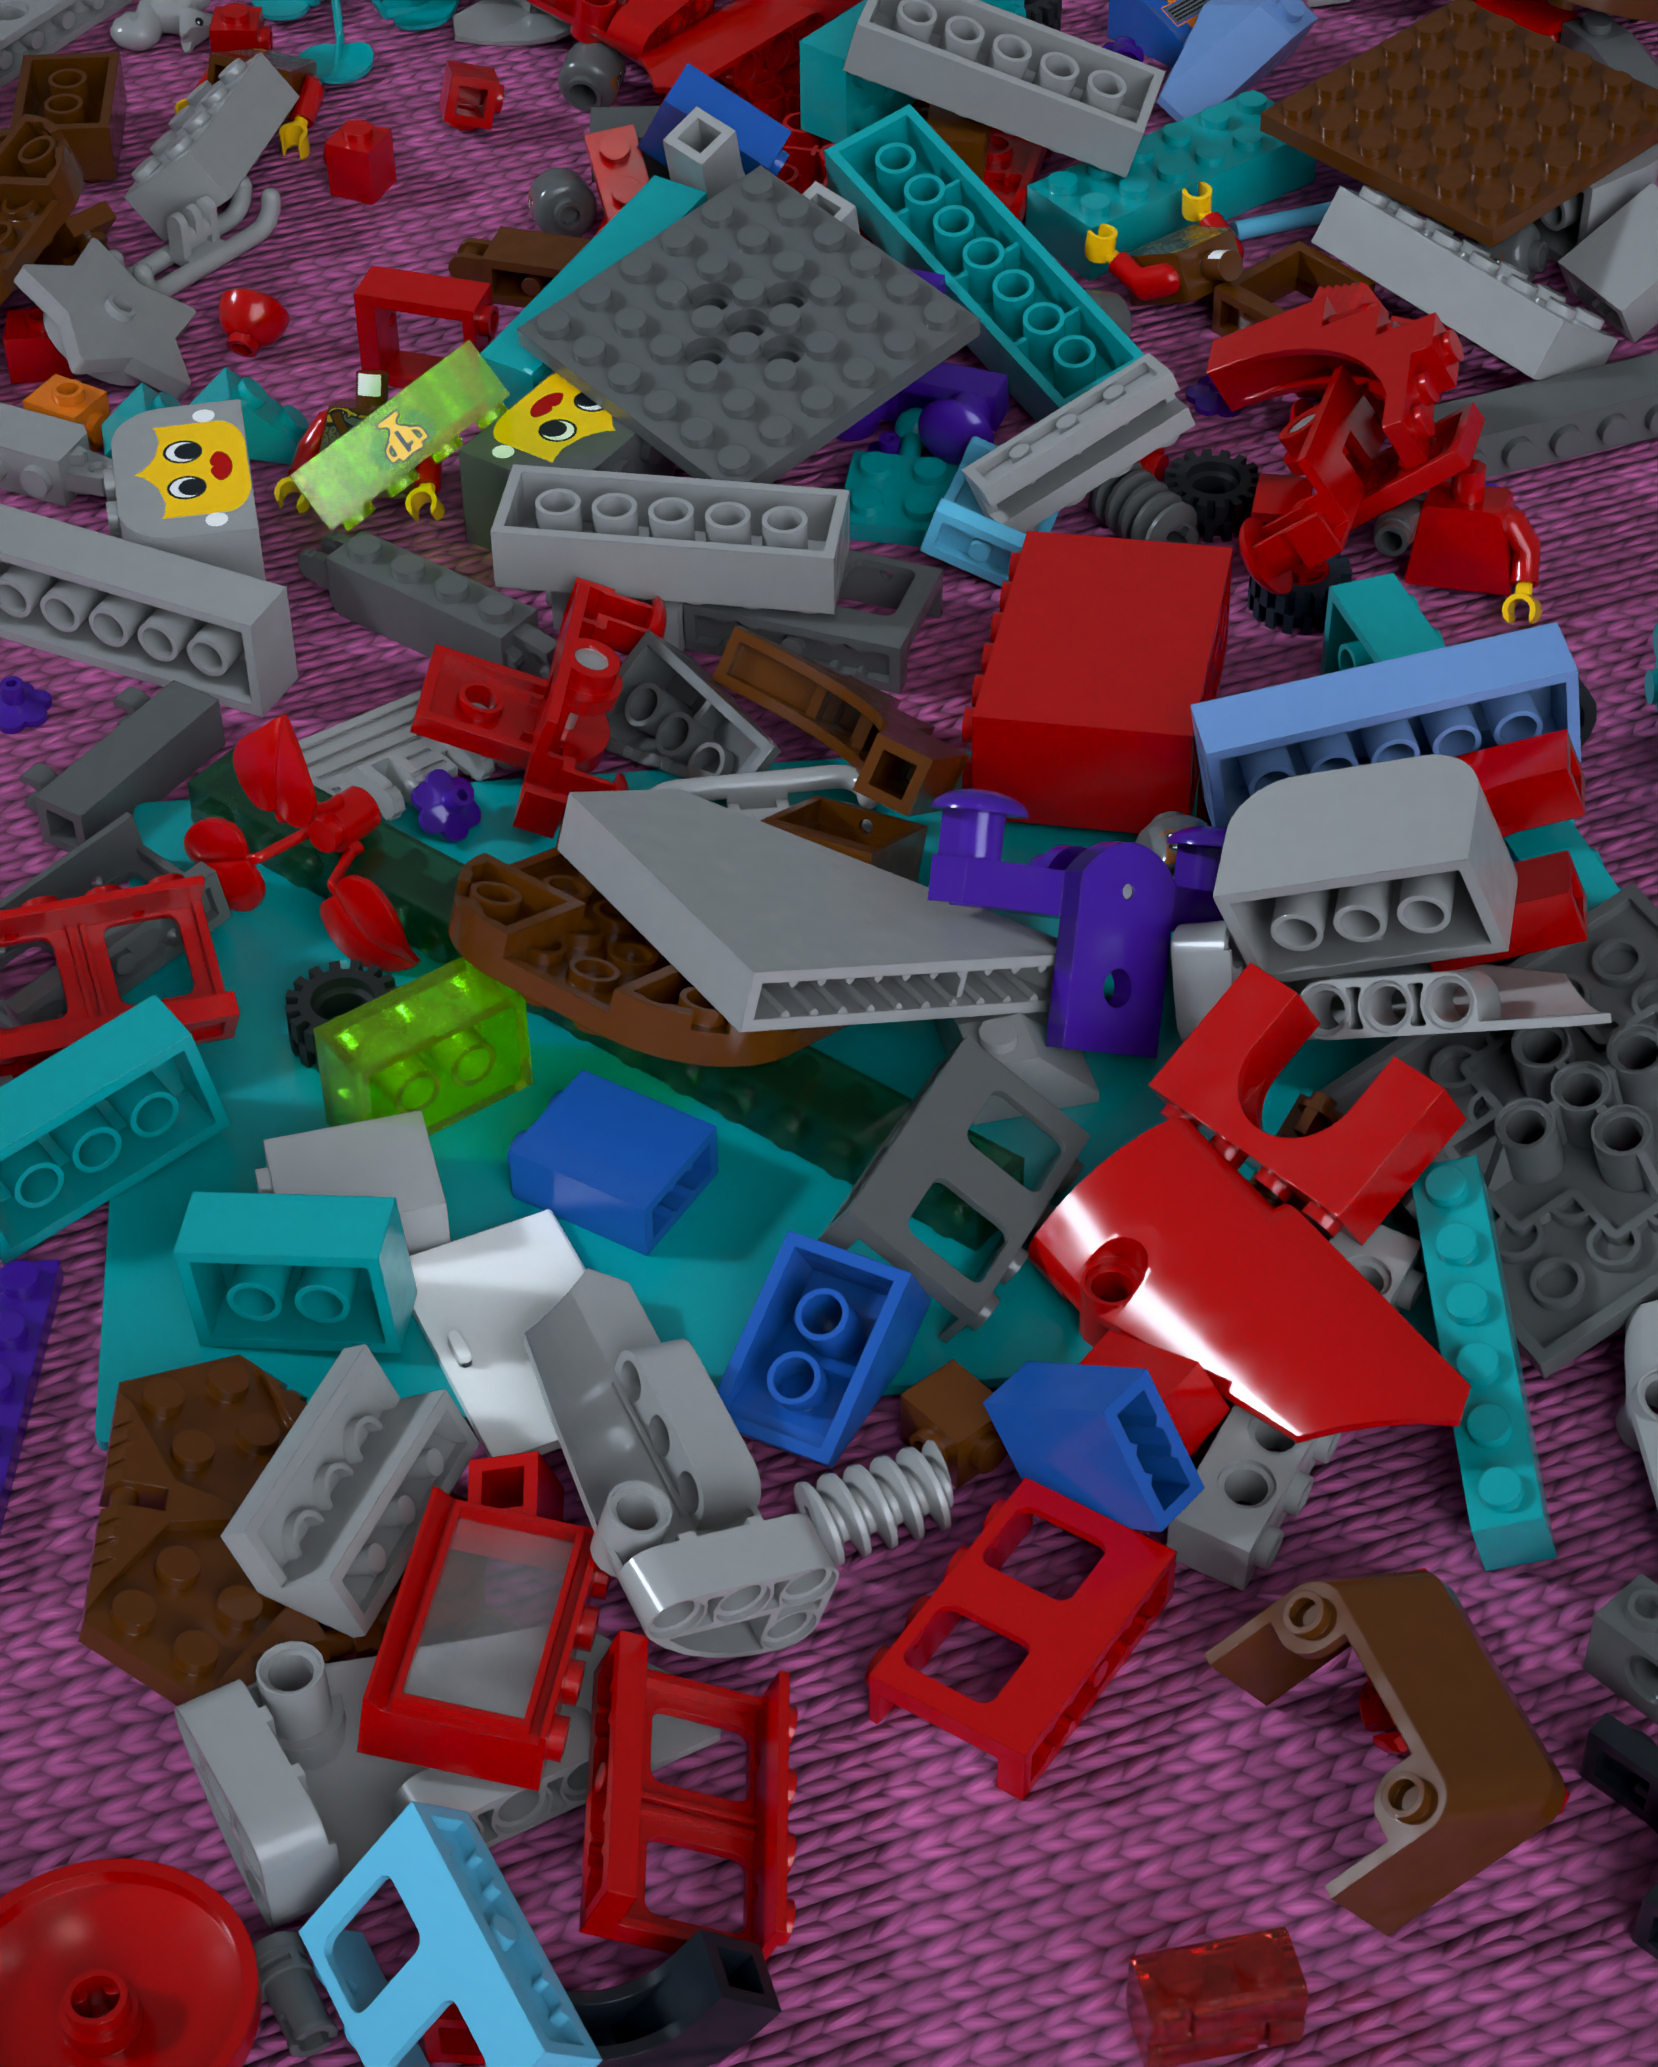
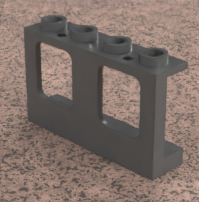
M849 550L838 598L896 609L895 613L880 615L836 605L835 614H803L798 611L750 610L736 606L691 605L684 602L685 649L722 656L734 627L742 626L842 676L854 677L878 690L900 694L907 682V651L926 616L940 619L942 615L943 569ZM884 571L891 572L892 575H888Z
M128 812L0 901L1 911L21 907L26 901L40 896H55L59 900L84 896L89 890L99 886L119 885L121 882L131 878H136L147 885L149 881L158 876L178 873L182 874L185 878L203 875L205 886L201 901L210 932L232 917L216 871L200 861L188 871L183 872L143 845L133 815ZM98 876L96 882L91 885L92 880ZM169 918L112 927L104 933L120 998L184 952L178 926ZM44 941L0 947V969L29 948L41 947L54 956L53 949ZM57 965L8 1000L4 1001L0 998V1028H11L59 1019L67 1014L68 1008Z
M966 1036L935 1066L818 1240L847 1250L854 1242L860 1239L892 1266L911 1272L924 1291L952 1313L938 1336L943 1342L947 1343L966 1325L974 1331L979 1329L996 1309L1000 1298L993 1293L999 1282L1005 1285L1026 1261L1029 1253L1021 1246L1027 1237L1031 1240L1041 1226L1056 1209L1050 1203L1055 1193L1059 1196L1062 1195L1081 1173L1084 1164L1077 1157L1091 1135L970 1037ZM992 1095L1003 1098L1055 1140L1060 1147V1151L1050 1159L1031 1191L975 1148L968 1139L967 1132L969 1127ZM932 1183L945 1185L1003 1233L974 1281L965 1277L915 1237L909 1229V1218Z

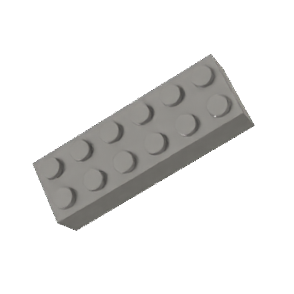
M867 0L857 22L843 71L857 75L866 81L878 83L904 93L913 99L928 102L954 112L958 116L970 118L999 129L1008 135L1020 137L1046 147L1055 153L1070 156L1096 166L1100 170L1112 172L1125 178L1144 134L1166 72L980 0Z
M1363 185L1360 193L1342 186L1337 190L1311 240L1312 243L1427 314L1436 312L1442 323L1533 379L1543 380L1605 365L1618 339L1601 329L1605 322L1601 317L1579 306L1575 309L1564 303L1566 297L1543 284L1539 283L1536 286L1527 281L1529 275L1504 261H1501L1499 264L1489 258L1491 252L1467 239H1464L1462 242L1452 236L1455 232L1452 228L1430 217H1427V219L1417 215L1418 210L1392 197L1389 198Z
M513 464L490 531L495 587L513 588L526 592L537 590L571 593L576 578L579 577L615 589V593L638 601L654 600L657 595L663 601L685 602L691 605L712 604L743 607L750 610L774 609L798 611L803 614H835L850 547V490Z
M0 504V638L161 687H165L175 680L219 699L220 705L264 717L298 679L286 586Z

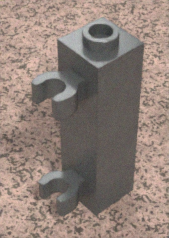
M175 680L171 681L151 699L140 689L127 687L113 699L115 706L126 710L128 714L117 723L118 726L59 776L50 767L41 763L34 764L20 776L22 783L36 790L25 799V804L32 811L38 813L43 841L69 853L126 812L133 815L134 808L137 805L145 802H158L166 797L226 745L219 699Z

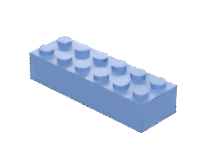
M1557 622L1190 705L1202 796L1211 824L1215 827L1227 828L1236 810L1244 801L1260 789L1276 781L1298 775L1421 755L1440 754L1454 757L1567 729L1578 760L1581 762L1578 668Z

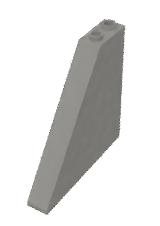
M680 789L569 792L557 850L739 1033L1003 1015L1019 1012H1047L1050 1009L1057 947L1056 937L985 909L949 905V902L927 900L929 887Z

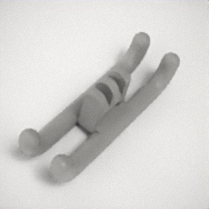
M245 176L232 195L229 205L220 214L217 215L214 200L205 195L197 199L195 204L191 203L182 208L181 213L175 212L168 216L166 223L169 244L135 264L126 267L121 252L114 249L109 250V252L140 284L172 297L260 244L270 236L277 225L281 213V196L275 188L269 187L264 189L261 193V210L256 221L227 240L220 239L222 235L240 224L249 210L252 201V183L250 178ZM176 263L181 266L157 281L154 280L155 275Z
M823 765L675 779L662 782L649 789H680L708 801L726 799V808L759 821L793 806L788 803V793L846 789L852 791L857 796L860 805L850 802L844 803L870 810L880 804L852 790L859 774L856 768L850 765ZM864 819L862 823L863 829L867 832H872L873 825L871 821Z

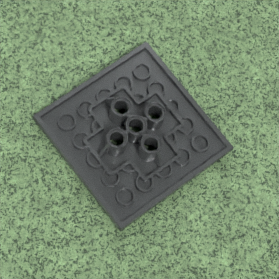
M761 165L517 329L519 342L523 348L693 478L771 484L981 335L980 318Z
M1633 883L1587 913V941L1525 954L1506 966L1566 973L1576 991L1590 1006L1599 1012L1611 1013L1612 1023L1400 1036L1319 1090V1092L1326 1094L1336 1101L1337 1106L1335 1110L1346 1114L1394 1056L1445 1088L1466 1117V1121L1430 1164L1477 1155L1490 1196L1518 1349L1544 1379L1623 1327L1631 1311L1637 1305L1658 1300V908ZM1411 1186L1396 1206L1419 1232Z

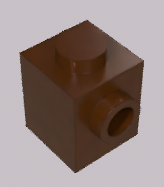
M954 1359L901 1394L900 1440L908 1447H914L921 1453L922 1447L927 1440L934 1441L947 1465L951 1484L956 1489L980 1473L986 1474L993 1471L1008 1454L983 1404L993 1392Z

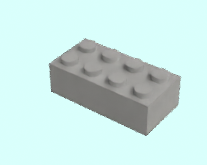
M262 52L245 63L241 58L231 62L219 74L218 78L220 80L212 85L206 80L197 86L186 98L190 105L181 109L169 121L168 125L172 130L163 134L151 146L150 151L154 156L148 157L132 172L131 176L136 181L124 198L164 242L169 240L166 223L168 216L175 212L181 213L182 208L191 203L195 204L197 199L205 195L214 200L216 208L232 197L300 98Z

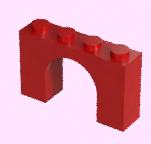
M1567 729L1454 756L1470 765L1476 773L1503 838L1520 831L1585 816V776ZM1569 850L1514 862L1518 874V886L1509 951L1430 962L1433 972L1459 970L1587 941V897Z
M1250 962L1148 1084L1166 1105L1159 1114L1165 1121L1175 1117L1187 1118L1237 1170L1244 1163L1257 1172L1252 1179L1276 1201L1285 1204L1290 1197L1294 1198L1305 1206L1301 1214L1326 1236L1333 1239L1341 1231L1363 1246L1466 1121V1117L1445 1088L1394 1056L1353 1107L1332 1126L1318 1133L1298 1138L1277 1137L1265 1133L1262 1124V1110L1270 1086L1321 1023L1296 991Z

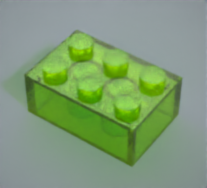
M463 957L449 962L313 1029L326 1122L330 1127L421 1110L429 1137L533 1084L526 1001L522 998V994L485 975Z

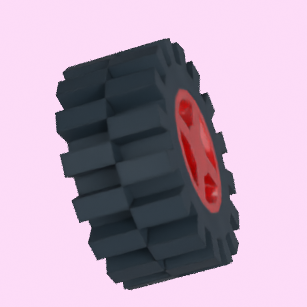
M1341 552L1308 569L1305 563H1302L1291 569L1293 585L1291 591L1286 595L1269 593L1250 575L1248 608L1253 610V617L1257 621L1265 619V627L1272 630L1278 624L1282 625V633L1292 635L1293 628H1301L1302 635H1312V627H1316L1320 633L1324 632L1329 586L1351 582L1352 568H1350V561L1347 557L1341 558Z

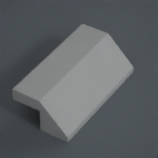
M366 1344L345 1348L220 1537L258 1593L353 1638L366 1636L407 1567L433 1486L440 1488L450 1495L480 1443L446 1389L400 1398Z

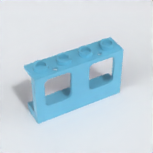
M411 1801L298 1931L313 1960L315 1975L326 1987L344 2024L345 2036L357 2050L365 2067H430L417 2041L453 2002L457 2005L484 2057L486 2067H597L602 2061L598 2050L468 1811ZM391 1878L418 1929L420 1943L415 1954L388 1983L363 1933L343 1929L382 1884Z

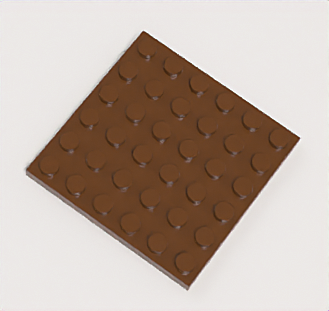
M1453 0L1261 112L1260 131L1493 248L1658 143V89L1632 78L1626 72L1617 71L1593 60L1588 54L1576 52L1553 41L1547 35L1538 34L1520 26L1508 17L1490 12L1478 6L1472 0Z

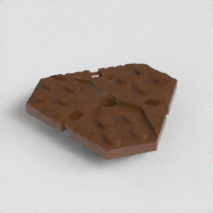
M240 1354L119 1382L114 1402L99 1502L100 1507L106 1508L100 1510L95 1529L79 1642L176 1706L238 1679L243 1681L245 1686L256 1682V1667L262 1655L273 1646L288 1641L305 1642L314 1646L322 1654L325 1664L330 1663L331 1659L341 1656L345 1660L377 1656L405 1573L404 1570L366 1636L356 1638L327 1625V1630L323 1631L319 1625L321 1622L257 1592L220 1536L308 1404V1398L296 1390H288L287 1384ZM454 1490L451 1491L450 1496L452 1498L467 1501ZM449 1552L418 1650L448 1643L462 1619L470 1614L484 1611L486 1559Z

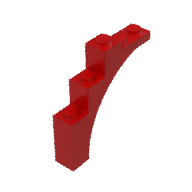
M1327 296L1212 341L1207 374L1231 412L1287 394L1310 390H1326L1334 369L1344 365L1363 394H1368L1385 402L1382 429L1407 470L1428 462L1430 440L1435 435L1433 421L1435 403L1439 401V393L1457 386L1459 362L1464 359L1463 348L1457 334L1452 329L1448 331L1445 329L1436 312L1400 325L1397 321L1391 322L1381 304H1378L1329 324V318L1337 314Z

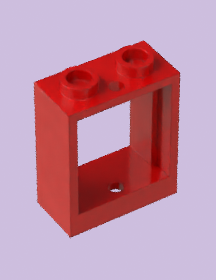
M372 265L353 293L361 369L389 372L390 387L481 401L485 391L478 356L495 339L499 325V309L492 303L491 283ZM396 311L462 321L465 360L400 350Z

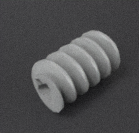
M932 1440L926 1441L922 1447V1453L914 1447L900 1449L896 1455L895 1462L888 1456L881 1455L875 1457L870 1463L869 1471L861 1464L850 1465L843 1473V1480L835 1473H826L817 1480L816 1489L808 1482L802 1481L796 1483L794 1487L796 1514L808 1515L837 1567L844 1565L845 1542L851 1541L860 1556L866 1558L871 1556L872 1533L878 1532L886 1546L893 1549L898 1546L897 1525L904 1523L916 1540L923 1539L925 1536L924 1516L930 1514L942 1531L950 1530L952 1525L950 1507L953 1506L954 1497L951 1478L942 1453Z

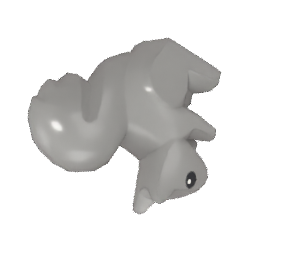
M140 0L136 11H127L121 17L115 18L113 26L110 28L111 37L122 48L143 51L157 44L162 34H177L180 36L184 53L189 54L194 47L209 37V27L213 14L202 11L207 6H210V0Z

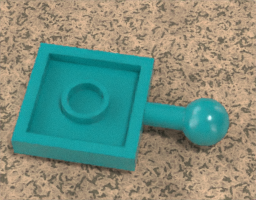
M909 408L903 411L897 418L895 433L900 436L901 447L899 455L877 451L854 450L844 490H850V540L922 546L935 510L941 498L945 497L959 468V465L946 463L936 457H920L922 449L926 448L918 432V419L923 408Z

